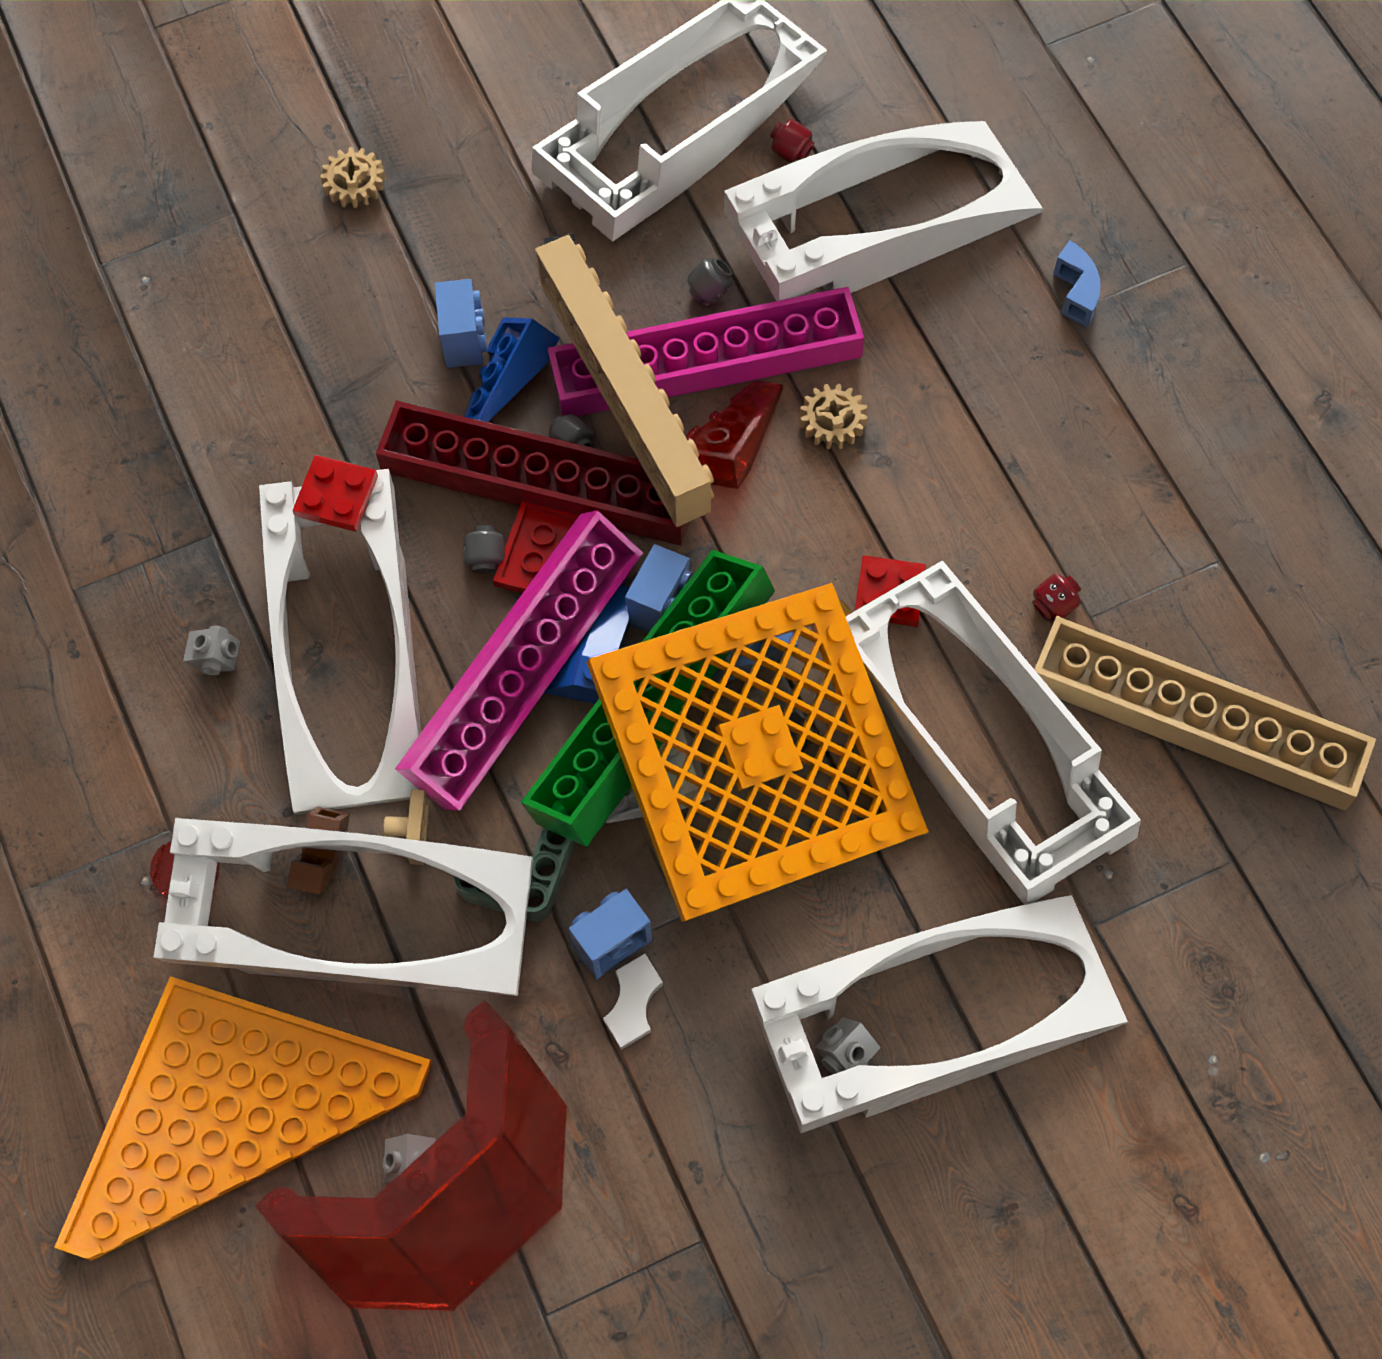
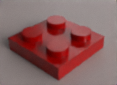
M314 455L292 510L294 516L357 532L378 478L377 471Z
M863 555L854 611L926 570V564ZM910 607L897 609L891 616L889 623L918 627L920 610Z

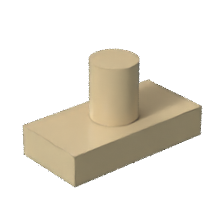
M411 790L408 817H385L384 836L406 837V839L426 841L430 801L425 790ZM407 858L410 864L424 865L422 862Z

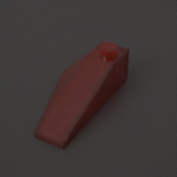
M754 380L730 399L731 404L723 411L718 412L715 410L709 415L710 421L702 427H693L686 434V439H692L699 453L697 458L701 465L706 464L712 473L714 482L711 485L739 489L753 466L783 391L782 384Z

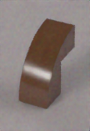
M317 807L307 814L306 828L347 832L350 813ZM302 848V853L291 861L287 888L320 895L335 871L341 851Z

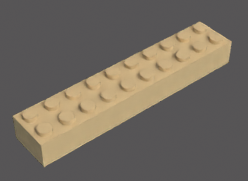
M568 234L535 248L540 286L676 528L710 513L711 499L714 498L711 489V483L714 482L712 473L706 464L702 466L698 460L699 453L692 439L687 440L683 434L684 426L677 413L673 415L668 408L670 403L665 391L662 388L658 390L654 383L656 380L652 368L649 364L644 365L641 361V351L637 342L634 339L629 340L621 315L616 316L614 314L612 300L608 292H602L598 286L600 281L594 268L587 267L585 263L586 256L581 245H575Z
M1059 616L1055 618L1034 669L1054 694L1063 701L1344 811L1347 810L1357 797L1376 741L1375 738Z

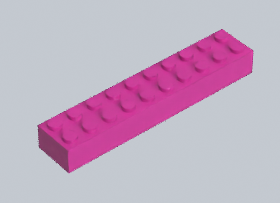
M849 287L652 326L626 333L629 340L634 339L637 342L641 351V361L644 365H650L655 375L656 381L654 383L658 390L662 388L668 398L862 358L864 335ZM569 343L548 348L550 368L562 416L568 414L582 416L610 410L574 344Z
M598 510L580 514L396 766L395 770L419 790H425L427 796L442 809L460 811L643 552Z

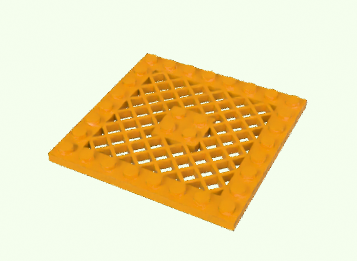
M833 583L589 658L586 661L682 922L928 833L927 826ZM793 632L788 643L776 638ZM799 635L814 642L809 654L794 647ZM763 641L758 653L747 648V646ZM769 645L784 652L779 664L765 657ZM819 649L824 662L815 658ZM733 651L728 663L716 657ZM739 654L754 661L749 673L734 666ZM790 655L804 662L800 675L786 668ZM703 661L698 673L685 667ZM709 664L724 671L719 683L704 676ZM760 665L775 672L770 684L756 678ZM811 666L825 673L821 685L806 678ZM672 671L667 683L655 677L656 675ZM678 673L694 681L689 693L673 686ZM730 674L745 682L740 694L725 687ZM781 676L796 683L791 695L777 688ZM641 680V683L636 691L634 682ZM830 681H832L836 693L827 689ZM647 683L663 691L658 703L642 696ZM700 684L715 692L710 704L694 697ZM751 686L766 693L761 705L746 698ZM802 687L816 693L812 706L797 699ZM669 694L684 701L679 715L663 707ZM721 695L736 702L731 715L716 708ZM772 697L787 703L783 713L780 705L768 708ZM823 697L837 704L833 716L818 710ZM690 705L705 712L700 725L685 718ZM742 706L755 712L753 714L737 718ZM643 707L653 711L649 723L645 716ZM794 707L808 714L803 727L788 720ZM842 712H844L848 725L839 720ZM659 715L675 723L669 736L654 729ZM712 716L725 722L715 727L717 734L706 729ZM814 718L828 725L824 737L810 731ZM681 726L696 733L691 747L676 740ZM835 729L849 735L844 748L830 741ZM790 731L799 735L795 744ZM702 737L717 744L712 758L697 750ZM654 738L665 744L661 755ZM805 739L820 746L815 758L801 752ZM855 743L860 756L851 752ZM671 748L687 755L681 768L666 761ZM826 750L841 756L836 769L822 762ZM723 751L729 766L719 762ZM693 758L708 765L703 779L687 772ZM847 760L861 767L857 779L842 773ZM801 762L811 766L806 779L794 774V772L803 769ZM715 769L729 776L724 790L709 783ZM818 770L832 777L827 790L813 784ZM666 771L677 776L673 787ZM867 774L873 788L864 784ZM780 778L776 790L763 784ZM683 780L699 787L693 800L678 793ZM788 781L802 787L797 801L782 794ZM839 781L852 787L848 801L834 794ZM735 783L738 791L750 788L746 800L731 794ZM705 790L720 798L715 811L700 805ZM757 791L772 798L767 811L752 804ZM809 791L823 798L818 811L804 805ZM860 792L873 798L869 811L855 805ZM726 802L741 808L736 822L721 815ZM779 802L793 809L788 822L773 815ZM830 802L844 809L839 822L825 815ZM678 803L689 808L685 820ZM880 806L882 813L876 815ZM696 812L711 819L705 833L690 826ZM748 812L763 819L757 833L743 826ZM800 813L814 819L809 833L795 826ZM851 813L863 818L861 821L846 826ZM717 823L732 830L727 844L712 837ZM770 823L784 830L779 844L764 837ZM821 823L834 829L833 831L816 836ZM739 834L754 841L748 855L733 848ZM791 834L805 840L786 847ZM690 836L701 841L697 852ZM708 845L723 852L717 866L702 859ZM760 845L774 851L755 858ZM729 856L743 862L724 869ZM703 869L711 872L712 874L705 876Z

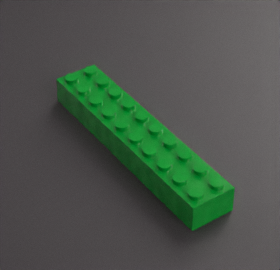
M711 550L642 642L767 603L774 594L775 589L764 567ZM730 652L716 657L724 661ZM703 661L685 667L698 673ZM709 664L704 676L711 679L718 668ZM672 671L656 675L655 677L667 683ZM678 673L673 686L689 693L694 681ZM641 680L634 682L636 691L641 683ZM647 683L642 696L658 703L663 691ZM701 684L699 685V688L694 697H698V695L704 689V686H702ZM669 694L663 707L679 715L684 701ZM600 698L521 801L537 825L585 847L589 845L632 786ZM643 707L645 716L649 723L653 711ZM659 715L654 729L669 736L675 723ZM654 738L659 750L663 743Z

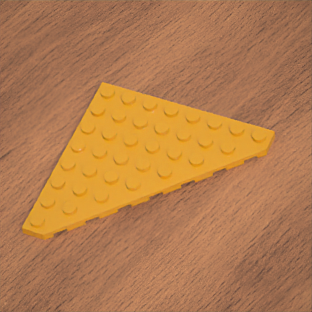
M170 976L54 1248L93 1261L419 1097L432 1062L430 1059Z

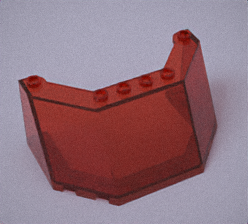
M485 1000L467 1015L464 1022L465 1033L471 1040L466 1114L376 1197L298 1196L293 1190L280 1187L269 1192L255 1205L256 1209L280 1237L350 1309L378 1308L386 1310L454 1311L562 1209L567 1105L509 1025Z

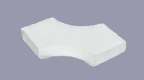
M646 954L641 955L615 971L620 985L619 998L612 1011L603 1017L604 1023L621 1050L651 1033L646 1018L647 1006L653 994L663 986V982Z

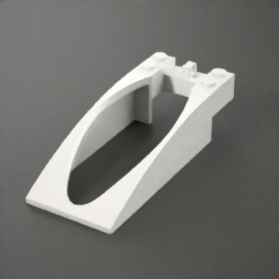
M721 0L580 91L577 96L576 119L532 147V173L549 188L553 189L556 186L561 188L572 198V203L578 209L583 207L593 216L592 225L613 242L683 193L736 149L808 77L826 56L827 50L764 0ZM757 29L775 31L779 38L780 48L774 66L763 88L662 156L646 143L641 144L637 171L617 185L590 164L596 160L611 135L634 108L671 77L715 49L745 33Z
M985 121L929 125L870 137L801 159L724 191V213L776 301L794 298L821 286L825 291L849 287L850 293H853L1042 212V206ZM938 150L954 151L971 155L972 158H981L995 164L999 168V174L1003 176L1001 183L996 188L977 200L938 218L902 228L861 234L821 236L789 250L772 222L781 217L788 231L792 234L795 231L796 209Z
M389 469L376 470L378 478L361 519V532L373 567L381 572L390 602L396 652L394 697L381 762L369 782L359 787L343 783L325 763L308 730L292 685L286 604L287 583L309 579L310 576L303 557L301 528L325 524L294 516L292 510L301 487H294L292 481L259 485L274 672L294 815L310 813L317 807L336 810L410 800L411 790H419L395 770L396 766L421 734L406 568L399 544L395 491Z
M943 561L846 616L880 706L949 808L1024 905L1034 903L1054 890L1056 883L1107 852L1111 855L1137 839L1141 819L1099 770L1101 748ZM910 607L931 616L971 649L1006 685L1042 736L1059 774L1067 804L1080 818L1078 821L1035 846L1015 821L1016 800L1010 798L992 810L986 807L903 701L888 643L889 621L897 609Z
M175 818L170 853L175 856L164 923L159 922L153 958L174 964L235 968L248 974L518 996L533 857L457 845L359 833ZM291 848H312L393 854L425 863L458 877L490 895L505 912L507 924L503 933L497 939L474 950L412 962L353 964L312 959L284 952L264 945L233 929L208 926L217 862L252 865L263 872L270 871L274 851Z
M1072 895L1004 909L919 932L820 964L751 989V1001L800 1133L862 1111L866 1118L1117 1028L1128 1022ZM978 937H1013L1044 941L1068 949L1082 961L1081 964L1085 969V976L1080 989L1048 1017L1005 1042L983 1051L948 1061L912 1066L858 1065L822 1078L800 1019L825 1011L827 1019H830L834 1015L837 997L861 978Z

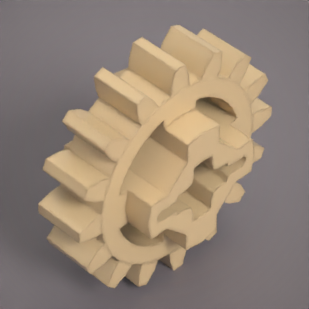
M349 147L347 154L338 150L337 158L328 157L330 165H322L323 174L320 175L324 193L325 195H330L331 202L333 203L340 199L342 207L351 202L353 207L357 208L360 201L365 205H369L368 198L377 199V190H384L383 181L386 180L382 162L381 160H376L375 153L373 152L366 156L364 148H361L358 153H354L353 148Z
M825 384L823 392L814 388L812 397L805 396L804 406L800 408L801 428H806V438L814 435V444L818 445L824 441L826 442V449H830L832 443H836L838 448L842 449L843 441H847L851 445L854 444L855 435L861 437L863 435V428L867 425V405H861L862 396L857 395L853 397V388L851 387L845 392L841 391V384H837L835 390H831L830 386Z

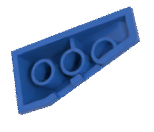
M503 317L487 349V353L491 355L487 367H481L478 375L482 378L481 386L472 393L464 417L489 422L549 361L548 348L555 347L560 337L532 318Z
M623 585L618 587L544 693L592 704L598 701L599 696L586 661L589 658L624 648L630 628L625 596L630 587Z

